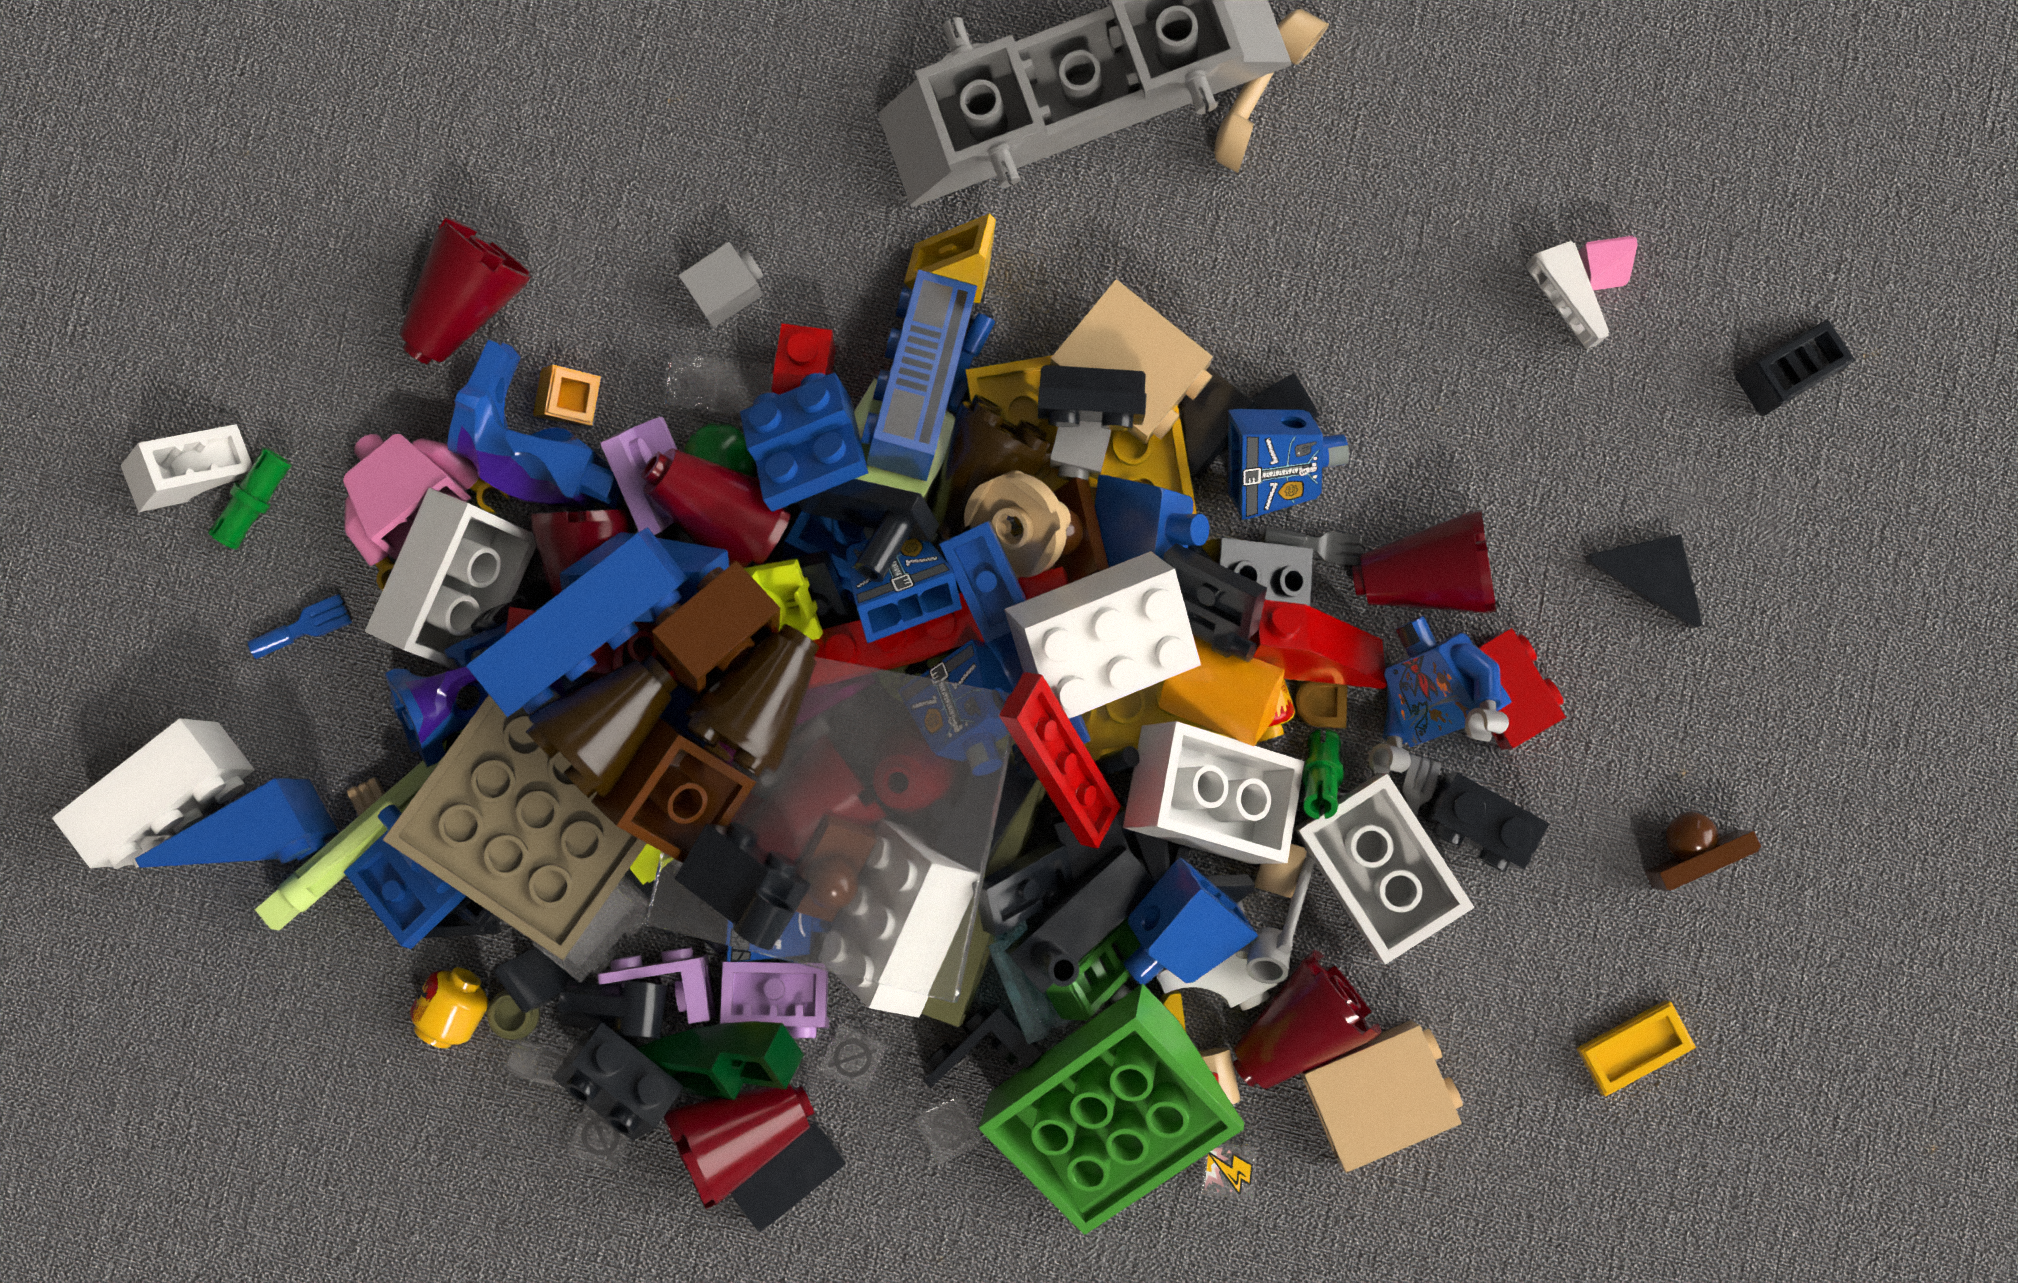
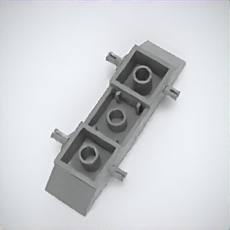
M1110 0V6L1018 41H1014L1011 34L990 43L974 44L970 43L964 21L961 17L953 18L959 35L958 38L955 36L950 20H947L942 24V29L946 34L952 52L948 53L941 61L916 70L917 79L878 113L911 208L997 176L1001 188L1010 187L1006 172L1009 173L1012 184L1015 185L1021 180L1017 172L1019 167L1190 103H1194L1197 114H1205L1204 101L1209 112L1218 106L1214 99V94L1291 66L1290 57L1268 0Z

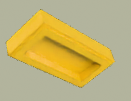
M1665 1000L1576 1049L1600 1094L1606 1097L1695 1049L1696 1046L1672 1002Z

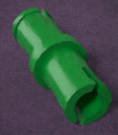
M263 447L241 483H234L229 493L232 496L220 516L208 530V534L223 545L237 550L260 513L266 514L271 504L268 501L280 481L292 467V463L276 452Z
M1321 729L1315 730L1308 737V759L1304 762L1302 774L1303 783L1306 785L1304 810L1310 817L1315 819L1320 818V805L1322 804L1325 805V819H1329L1336 814L1338 810V788L1343 782L1344 769L1339 761L1341 739L1335 731L1326 729L1324 743H1321Z

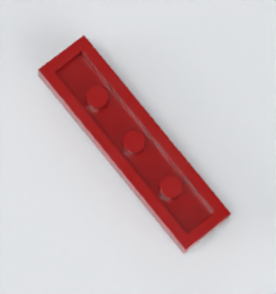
M1024 672L1012 693L1007 697L999 717L1080 845L1098 849L1121 805L1043 675Z

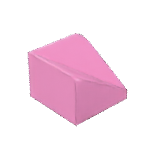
M1626 236L1587 242L1578 251L1593 291L1621 287L1628 283L1638 245L1636 237Z

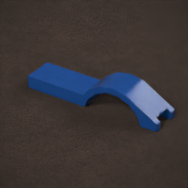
M987 521L939 545L954 572L955 579L985 643L998 659L1014 690L1024 671L1004 609L1024 602L1027 599L991 522ZM1082 715L1070 718L1069 720L1084 744L1089 742L1091 738Z

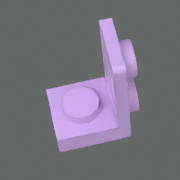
M692 947L661 952L662 961L642 964L641 955L610 960V970L597 974L599 984L681 972L682 980L675 982V995L679 1012L687 1011L688 1024L709 1021L716 1016L708 955L693 956Z

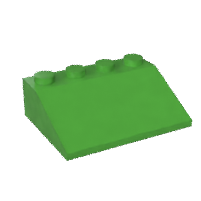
M1142 983L1038 1057L1028 1068L1024 1067L989 1092L978 1129L1086 1235L1244 1130V1122L1179 1021Z

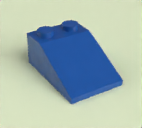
M274 778L134 859L139 868L279 859L283 864L295 858L302 862L313 857L326 845L324 840L339 831L310 779Z

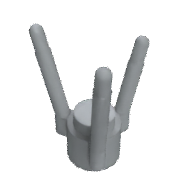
M1311 856L1306 857L1283 930L1272 927L1262 928L1257 931V938L1236 952L1238 958L1247 960L1246 971L1252 979L1258 982L1274 984L1284 981L1288 976L1293 935L1314 866V858ZM1241 900L1237 904L1244 913L1243 902Z

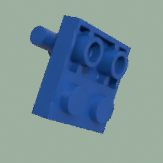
M389 805L381 810L378 815V819L386 827L387 831L350 865L344 873L402 947L412 949L466 895L383 840L402 814L396 805Z

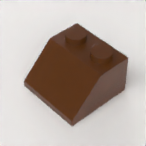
M737 561L725 570L717 567L710 571L698 583L696 587L698 593L684 605L676 602L671 607H667L654 622L657 626L652 631L654 646L693 700L698 698L771 632L777 634L779 632L780 607Z
M659 717L613 789L604 798L597 792L591 802L617 827L677 861L684 863L706 823L727 826L757 782L690 735Z

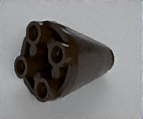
M977 394L971 403L963 402L957 411L931 509L939 523L936 533L947 540L971 529L970 525L965 527L964 513L971 494L979 485L1012 470L1034 476L1048 462L1052 451L1049 449L1051 443L1045 439L1047 436L1046 432L1023 419H1020L1017 425L1011 423L1000 414L1003 410L1000 406Z
M787 624L782 626L778 634L771 632L688 706L684 712L691 719L687 725V731L712 748H715L720 740L736 751L732 761L758 778L765 769L775 773L781 765L817 663L813 657L820 647L809 637Z
M648 654L640 662L637 659H633L536 710L528 717L533 725L525 732L551 759L560 752L572 764L564 771V774L587 798H590L596 791L604 798L613 789L671 701L672 697L669 693L678 686V683L651 654Z

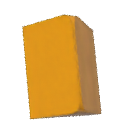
M557 365L543 367L540 372L533 416L592 426L601 376Z

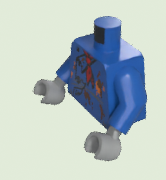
M1424 616L1413 619L1395 629L1408 655L1385 668L1387 712L1382 737L1387 741V744L1380 743L1371 750L1369 766L1372 771L1388 774L1390 770L1399 773L1407 770L1410 767L1411 758L1408 751L1402 748L1404 743H1408L1409 747H1413L1465 728L1467 736L1471 739L1488 742L1492 737L1491 732L1501 734L1508 728L1509 719L1506 714L1499 712V710L1512 701L1501 685L1500 667L1495 660L1476 647L1468 635L1460 632L1436 642Z

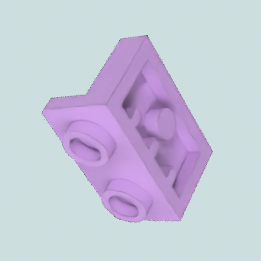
M654 418L600 442L639 532L648 527L655 535L674 523L644 492L646 481L642 479V472L655 453L661 452L664 454L671 448L677 449L664 418Z
M723 962L720 1024L748 1021L783 1023L792 1038H816L817 1028H829V1018L827 1017L829 967L825 963Z

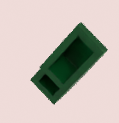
M759 1021L721 1023L694 1028L657 1039L636 1048L683 1085L682 1093L735 1100L743 1083L786 1089L804 1056L783 1023Z

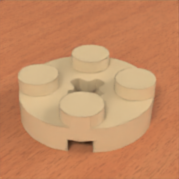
M1012 470L979 485L971 494L964 513L965 527L970 525L972 529L987 521L991 522L1016 578L1035 576L1055 564L1063 552L1066 543V529L1071 522L1068 508L1058 501L1047 485L1039 479L1017 470ZM1016 516L1023 525L1024 533L1014 537L1010 533L1012 524L1007 520V517Z

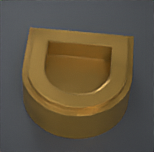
M1304 681L1298 687L1294 696L1296 714L1305 724L1312 727L1345 729L1348 685Z

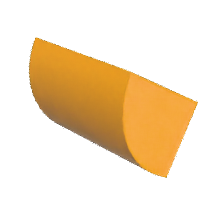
M1193 635L1201 665L1166 679L1158 708L1254 747L1275 717L1285 670L1253 657L1249 662H1245L1233 655L1225 658L1212 651V644Z

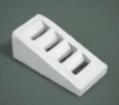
M1569 241L1535 254L1526 264L1529 273L1583 346L1588 349L1599 344L1608 336L1609 330L1575 243Z

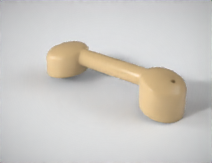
M1296 9L1287 14L1277 25L1292 64L1298 65L1308 55L1329 26V23L1303 9ZM1273 73L1244 84L1217 132L1214 149L1215 158L1218 163L1236 173L1239 172L1254 125L1248 118Z

